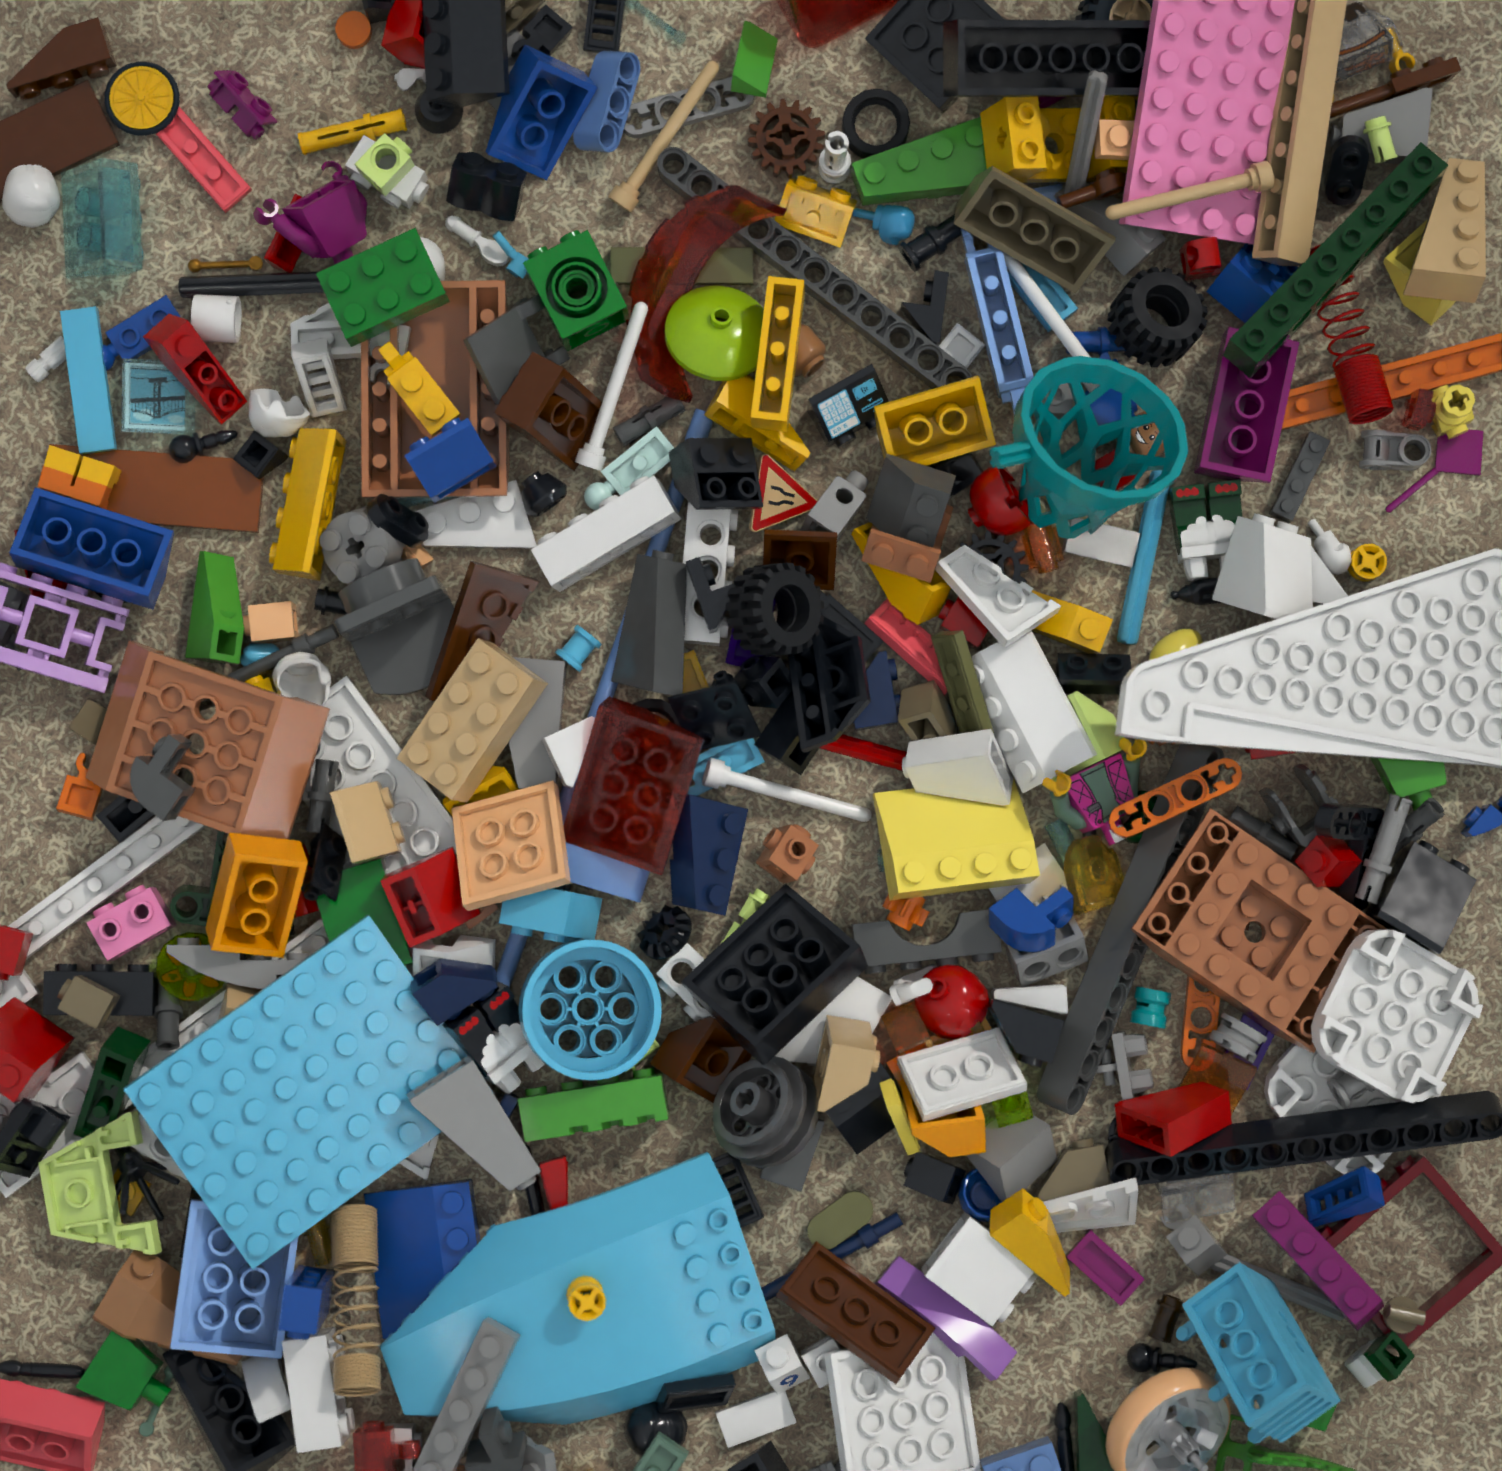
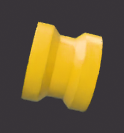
M1363 544L1351 552V564L1347 570L1355 580L1369 582L1379 577L1385 571L1387 566L1386 554L1375 544Z
M580 1276L569 1284L566 1297L570 1312L576 1318L582 1321H590L603 1313L606 1299L602 1285L597 1279L591 1276ZM589 1291H591L589 1294H584V1295L580 1293V1292L584 1293V1292H589Z

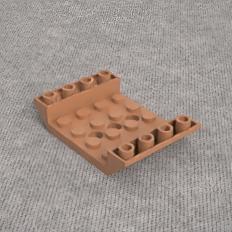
M129 640L86 778L108 792L138 802L130 783L131 767L136 756H150L153 758L152 750L155 744L163 736L167 737L168 734H182L187 739H190L193 734L197 733L204 739L205 746L203 751L196 755L188 748L172 772L178 776L182 769L190 770L194 778L191 787L196 789L178 816L225 833L289 839L330 708L298 697H286L169 657L164 655V651ZM207 698L213 701L216 708L214 716L208 720L203 718L199 711L201 702Z

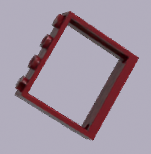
M1410 1154L1403 1161H1398L1394 1166L1397 1172L1386 1181L1384 1178H1380L1385 1204L1422 1173L1486 1247V1250L1419 1307V1310L1426 1313L1423 1326L1417 1325L1409 1333H1396L1407 1347L1502 1266V1246L1426 1157L1420 1154H1416L1414 1157ZM1379 1209L1342 1219L1332 1228L1326 1225L1318 1232L1335 1248ZM1380 1312L1370 1319V1322L1382 1335L1391 1332Z

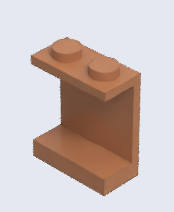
M947 505L933 547L881 532L872 525L861 561L931 583L953 506Z

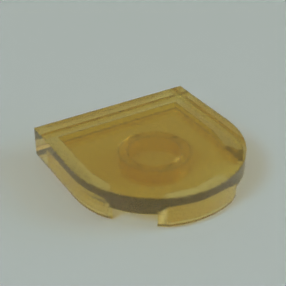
M1097 835L1075 839L1069 845L1065 854L1064 874L1068 891L1074 896V915L1085 914L1114 904L1124 880L1116 852L1113 848H1108L1101 841V837Z

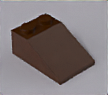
M532 352L527 361L521 366L517 377L508 391L502 396L494 413L510 427L559 462L575 471L579 463L575 462L579 448L583 449L585 442L589 443L602 401L564 367Z

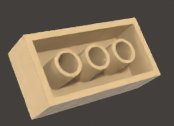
M477 638L397 759L451 800L467 803L548 683L494 643Z

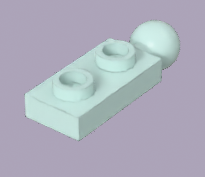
M656 426L601 471L607 481L590 484L584 493L585 503L589 508L597 510L600 508L599 504L604 499L612 496L616 491L619 495H622L630 490V485L634 481L645 476L652 477L670 462L669 452L674 449V446Z

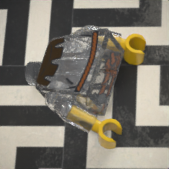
M1356 1L1346 5L1335 84L1390 61L1389 70L1392 74L1401 70L1399 60H1403L1407 68L1413 69L1415 59L1411 54L1403 53L1402 48L1404 44L1391 18L1374 10H1368L1362 2Z

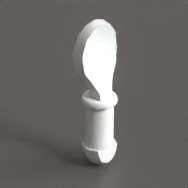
M452 215L446 218L445 225L447 229L463 238L471 247L478 246L482 258L488 264L498 267L508 263L510 257L506 255L496 240L482 237L481 231H476L458 216Z

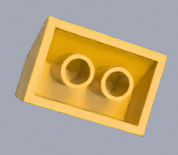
M979 376L874 406L876 430L884 460L886 454H890L927 466L996 445Z

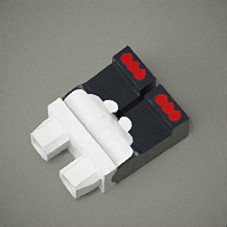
M497 981L498 987L495 988L494 992L487 999L475 1001L472 1003L473 1006H467L459 1017L452 1021L446 1020L443 1027L467 1056L469 1055L484 1079L495 1084L502 1092L510 1094L522 1082L514 1072V1068L523 1062L529 1071L535 1072L545 1064L533 1053L523 1035L519 1020V1006L514 1000L515 996L507 985Z

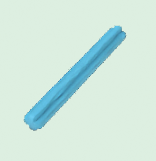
M1162 470L1152 471L1149 483L1161 475ZM1169 487L1158 497L1144 502L1139 527L1140 537L1133 567L1130 571L1117 634V641L1122 644L1136 645L1138 643Z

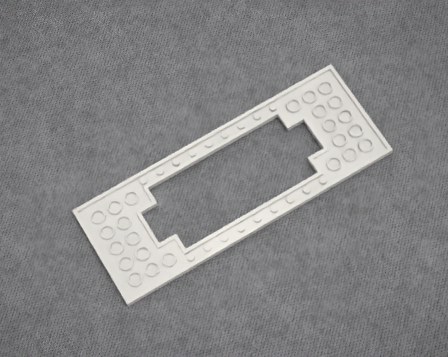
M345 676L330 687L329 696L324 707L330 708V712L302 799L310 808L311 799L307 798L308 791H312L315 760L338 761L339 765L334 791L378 781L381 783L382 788L388 787L391 792L394 808L389 809L393 823L399 821L405 842L400 843L402 852L381 858L385 875L452 846L456 852L453 817L427 782L397 759L402 751L401 747L350 678ZM332 803L329 827L343 837L334 804ZM157 816L8 926L34 933L26 959L206 826L177 816L175 820L162 821ZM346 850L343 870L359 865L351 862L348 850ZM322 918L287 943L283 958L272 957V960H287V953H309L310 956L327 944L329 940ZM24 969L21 976L10 975L9 981L0 979V1008L13 997H17L27 1004L41 994ZM225 990L179 1024L180 1047L218 1021ZM155 1041L149 1046L139 1076L177 1049H158ZM84 1051L74 1056L56 1071H52L36 1096L30 1099L59 1108L70 1116L69 1123L42 1160L82 1139V1137L73 1133L95 1068ZM0 1093V1114L9 1117L12 1109L21 1101L12 1102ZM130 1099L128 1100L124 1111L133 1105ZM39 1165L30 1178L3 1171L0 1176V1191L5 1198L10 1197L40 1174Z

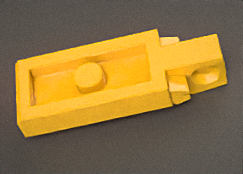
M390 341L378 349L390 365L383 370L388 377V382L432 437L441 431L440 428L443 425L461 416L430 374L409 351L401 356Z

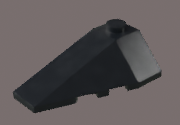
M170 1349L162 1354L220 1471H267L296 1446L295 1439L281 1414L258 1423L246 1383L233 1373L226 1363L195 1356L192 1352L186 1350Z

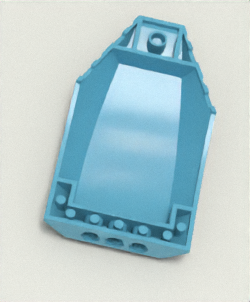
M705 1152L598 1195L498 1225L493 1224L486 1231L483 1239L470 1252L467 1251L459 1260V1264L455 1269L448 1272L428 1293V1298L413 1314L410 1313L402 1321L400 1328L395 1333H391L379 1347L404 1415L438 1417L483 1320L487 1317L494 1319L520 1334V1337L486 1409L498 1407L504 1420L510 1422L567 1425L655 1402L664 1383L726 1375L759 1360L754 1350L775 1340L776 1335L731 1197L710 1154ZM580 1276H591L597 1279L602 1285L606 1299L603 1313L590 1321H582L576 1318L570 1312L568 1306L567 1288L575 1278ZM589 1291V1292H584V1293L580 1292V1293L584 1295V1294H589L591 1291Z

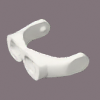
M931 964L914 973L894 980V985L889 988L894 1004L900 1006L914 998L928 994L933 988V983L929 978L922 977L938 966Z

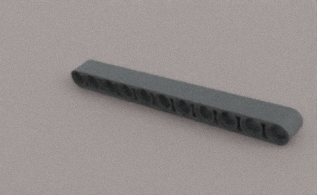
M669 147L660 153L657 162L660 179L667 186L745 246L751 247L754 253L784 276L804 280L806 293L928 387L934 389L947 385L946 380L952 376H958L963 380L972 377L971 372L965 366L684 150L678 147ZM671 160H677L684 167L679 173L670 174L664 169L665 164ZM698 182H706L712 187L711 191L704 196L695 194L692 188ZM727 203H733L739 207L740 211L734 217H726L720 212L721 207ZM754 225H762L768 230V233L762 239H754L749 235L748 231ZM789 246L794 249L796 256L792 260L783 261L777 256V250L781 247ZM811 268H818L824 273V278L820 282L812 283L805 278V272ZM841 289L847 290L853 299L848 304L842 305L833 299V294ZM873 311L880 316L881 321L876 326H867L862 322L861 316L865 312ZM895 333H902L908 338L909 344L904 348H896L890 343L889 338ZM925 354L931 355L936 359L937 367L932 370H925L919 366L918 358Z
M1180 744L1164 784L1213 761L1224 758L1222 749L1207 745ZM1223 765L1218 767L1219 773L1208 779L1207 772L1200 774L1206 780L1210 794L1213 791L1212 784L1216 783ZM1188 780L1181 786V793L1187 800L1194 801L1202 795V788L1198 782ZM1158 796L1151 812L1153 815L1162 816L1167 813L1169 804L1166 798ZM1208 802L1143 832L1063 1025L1053 1062H1048L1039 1083L1037 1098L1041 1103L1069 1115H1074L1081 1109L1148 948L1131 928L1198 827Z

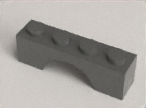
M989 909L960 912L951 932L941 941L931 945L909 943L895 932L889 920L851 924L853 940L861 946L868 965L864 970L865 974L886 972V965L900 963L901 970L922 968V961L936 959L937 966L958 964V957L972 955L973 962L994 960V953L1002 952L1001 938L989 927Z

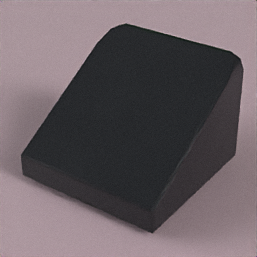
M254 430L233 460L256 478L261 479L284 463L289 456Z

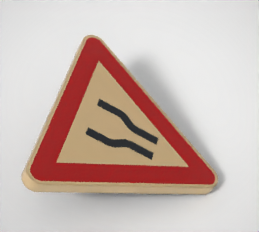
M762 454L759 457L757 473L763 507L751 510L749 523L751 532H758L809 512L818 502L814 496L768 454Z

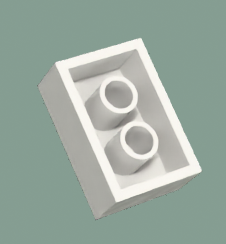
M335 1326L321 1328L316 1335L310 1334L309 1339L306 1340L287 1337L282 1341L297 1453L341 1447L349 1438L351 1430H355L353 1408H346L345 1396H340L333 1392L334 1358L332 1356L338 1349L345 1347L336 1343L332 1338L336 1332ZM342 1334L336 1336L337 1340L344 1342ZM345 1350L338 1353L336 1357L345 1355Z

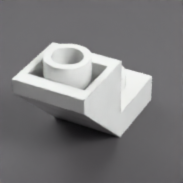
M460 935L453 946L430 943L415 945L413 947V976L440 958L492 965L495 969L496 939Z

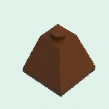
M764 529L763 565L794 563V566L800 565L806 569L805 574H812L815 578L813 583L815 586H819L821 590L834 591L837 532Z
M709 1016L670 1032L650 1064L677 1083L714 1103L718 1089L729 1073L741 1064L748 1062L752 1055L739 1045L716 1019Z

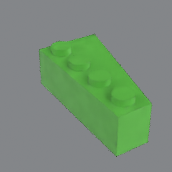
M981 117L851 163L850 174L862 206L963 194L974 177L987 169Z
M654 1067L632 1071L633 1078L619 1080L617 1075L597 1080L598 1084L583 1086L582 1080L561 1083L562 1090L547 1092L546 1086L525 1089L526 1096L518 1098L524 1141L530 1142L568 1136L582 1131V1133L600 1131L611 1128L614 1125L624 1127L647 1122L649 1119H655V1122L668 1120L670 1114L663 1073L655 1074Z

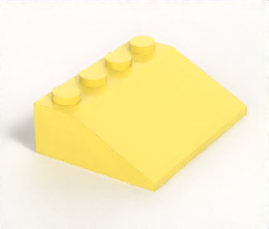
M1014 777L1010 805L1004 806L919 793L914 788L873 793L890 901L1029 884L1040 876L1034 838Z

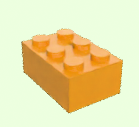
M228 833L205 927L212 951L284 957L308 863L301 841Z

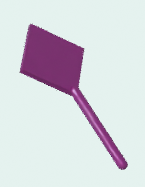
M1469 429L1464 434L1453 439H1448L1446 434L1437 437L1435 467L1385 508L1386 512H1392L1439 472L1480 476L1484 431Z

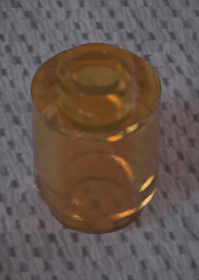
M1032 524L1025 528L1021 539L1029 568H1037L1038 574L1059 569L1058 562L1063 561L1064 556L1056 526L1049 525L1039 528Z

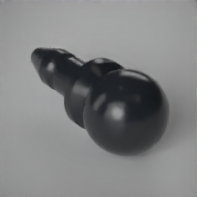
M221 430L216 434L204 435L202 438H199L197 432L193 433L192 437L178 435L170 442L169 453L176 462L187 463L193 460L196 455L204 456V449L208 450L218 447V445L229 443L237 437L238 433L236 431Z
M1145 1343L1133 1345L1127 1353L1129 1366L1134 1371L1140 1373L1151 1369L1155 1373H1159L1161 1366L1174 1369L1195 1368L1198 1365L1197 1361L1187 1356L1162 1354L1161 1347L1153 1349Z

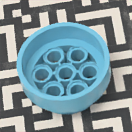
M584 939L571 941L552 949L532 967L521 990L519 1020L527 1044L544 1064L563 1075L575 1079L602 1080L629 1070L649 1051L660 1027L661 997L652 973L634 953L612 942ZM567 966L572 967L577 974L576 982L570 987H564L559 982V973ZM602 966L610 968L613 974L611 983L605 987H600L595 981V973ZM624 997L630 1002L631 1009L626 1017L618 1018L613 1012V1005L616 1000ZM548 998L555 999L559 1005L557 1015L551 1019L544 1018L540 1011L541 1004ZM590 998L594 1002L595 1010L592 1016L583 1019L577 1013V1005L580 1000ZM607 1029L611 1032L613 1041L609 1048L600 1050L595 1044V1037L599 1031ZM565 1030L574 1031L577 1037L575 1046L570 1050H563L559 1045V1036Z

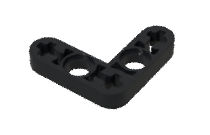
M1324 803L1320 806L1315 816V831L1317 834L1329 838L1349 840L1348 846L1362 861L1339 888V896L1362 911L1369 903L1367 899L1371 887L1365 901L1356 898L1355 894H1357L1366 866H1363L1364 860L1370 857L1385 812L1380 808L1368 805Z

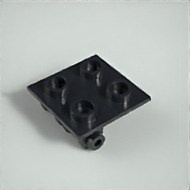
M724 670L714 674L712 687L668 697V701L693 752L761 736V732L737 681H734L733 676Z

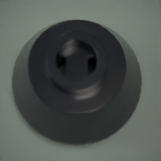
M426 89L417 98L415 116L418 123L425 130L435 134H443L453 130L460 123L463 116V107L454 109L436 103L431 105L432 102L427 101Z
M537 471L522 482L524 489L520 493L526 514L538 517L565 498L567 495V485L550 473L542 475Z

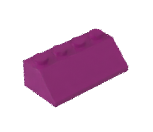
M1228 327L1222 335L1194 473L1228 481L1240 479L1242 482L1270 483L1300 342L1288 339L1250 379L1223 356L1229 339L1239 330L1238 328Z

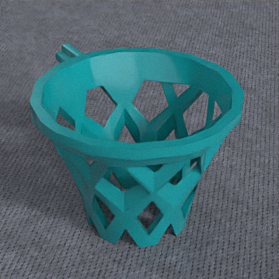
M1085 356L1066 357L1041 368L1026 386L1016 404L1012 428L1014 443L994 447L989 451L992 457L990 464L993 468L1001 469L1024 463L1018 496L1020 502L1028 501L1029 519L1039 528L1056 523L1058 536L1067 539H1074L1087 530L1091 535L1121 509L1158 497L1177 481L1189 452L1184 421L1176 406L1163 391L1143 374L1113 360ZM1080 382L1100 386L1086 395ZM1068 383L1075 405L1058 420L1048 409L1059 386ZM1110 388L1122 393L1121 420L1098 425L1090 405ZM1049 393V395H1048V397H1047L1045 403L1043 404V403H1042L1043 399H1044V398L1046 397V395ZM1131 399L1146 414L1132 416ZM1032 414H1033V415L1035 416V418H1036L1035 427H1033V424H1032V421H1031V418H1030V417L1032 416ZM1076 419L1080 441L1062 454L1059 445L1062 433ZM1155 423L1159 433L1148 454L1129 453L1131 430ZM1039 432L1043 439L1042 444H1040L1037 439ZM1117 438L1113 462L1108 466L1095 470L1096 448ZM1163 441L1165 457L1155 456ZM1081 459V480L1065 471L1066 468ZM1162 470L1161 475L1144 488H1135V485L1145 471ZM1136 475L1131 484L1120 492L1115 491L1121 477ZM1104 481L1103 487L1094 486V484ZM1039 497H1046L1051 511L1041 513ZM1088 516V518L1072 526L1069 524V520Z

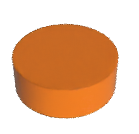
M348 11L342 14L336 22V35L344 46L358 49L370 41L372 26L363 13Z

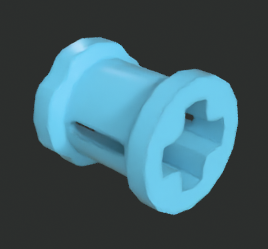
M576 625L573 636L562 649L558 648L554 653L580 673L583 669L582 663L594 648L599 649L602 644L582 627Z

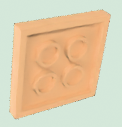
M553 780L451 808L462 906L467 911L571 883L559 789Z

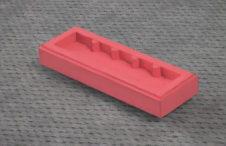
M887 598L864 624L928 682L934 680L945 696L947 688L931 635L920 625H916L914 622L906 619Z

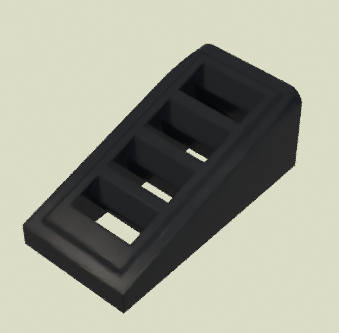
M589 0L583 51L596 53L601 51H619L626 0ZM597 4L617 6L616 11L597 9ZM595 19L615 21L614 26L594 23ZM593 33L613 35V41L592 39Z
M728 1152L713 1158L712 1160L717 1169L729 1163H733L735 1169L720 1175L723 1182L739 1176L741 1182L727 1188L729 1195L731 1196L745 1190L747 1196L732 1202L734 1209L736 1210L749 1203L753 1209L737 1216L740 1227L742 1228L764 1218L762 1209L740 1160L731 1156Z

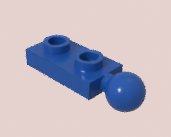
M167 295L105 332L111 341L109 345L103 344L106 371L112 368L115 357L119 355L124 363L129 364L152 350L143 336L168 314L180 317Z

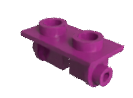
M216 70L214 72L218 78H215L208 84L209 95L226 113H230L235 106L239 108L231 119L247 137L252 136L257 140L265 133L263 125H272L278 122L271 114L272 108L262 98L255 97L247 88V80L240 73L234 70Z

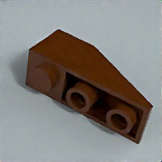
M97 17L64 27L6 84L7 89L15 98L20 97L23 100L38 97L41 95V90L52 86L55 89H64L74 85L75 79L81 77L100 78L107 75L109 69L117 67L105 26Z

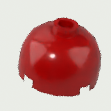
M991 466L984 470L973 481L969 493L972 507L968 509V514L973 523L978 528L984 525L989 532L998 536L1013 535L1034 524L1028 516V501H1019L1018 491L1012 483L1015 479L1006 468L998 469Z
M947 964L933 968L922 977L929 978L933 983V988L928 994L914 998L915 1012L924 1027L934 1035L942 1039L954 1040L966 1037L972 1033L970 1029L978 1021L982 1023L989 1006L988 991L974 973L962 966Z

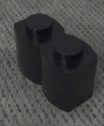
M458 152L451 168L446 201L461 209L481 211L485 215L498 220L515 221L521 207L527 172L510 162L493 163L476 152Z

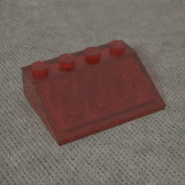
M609 696L599 705L563 826L565 842L663 875L704 739L643 707Z

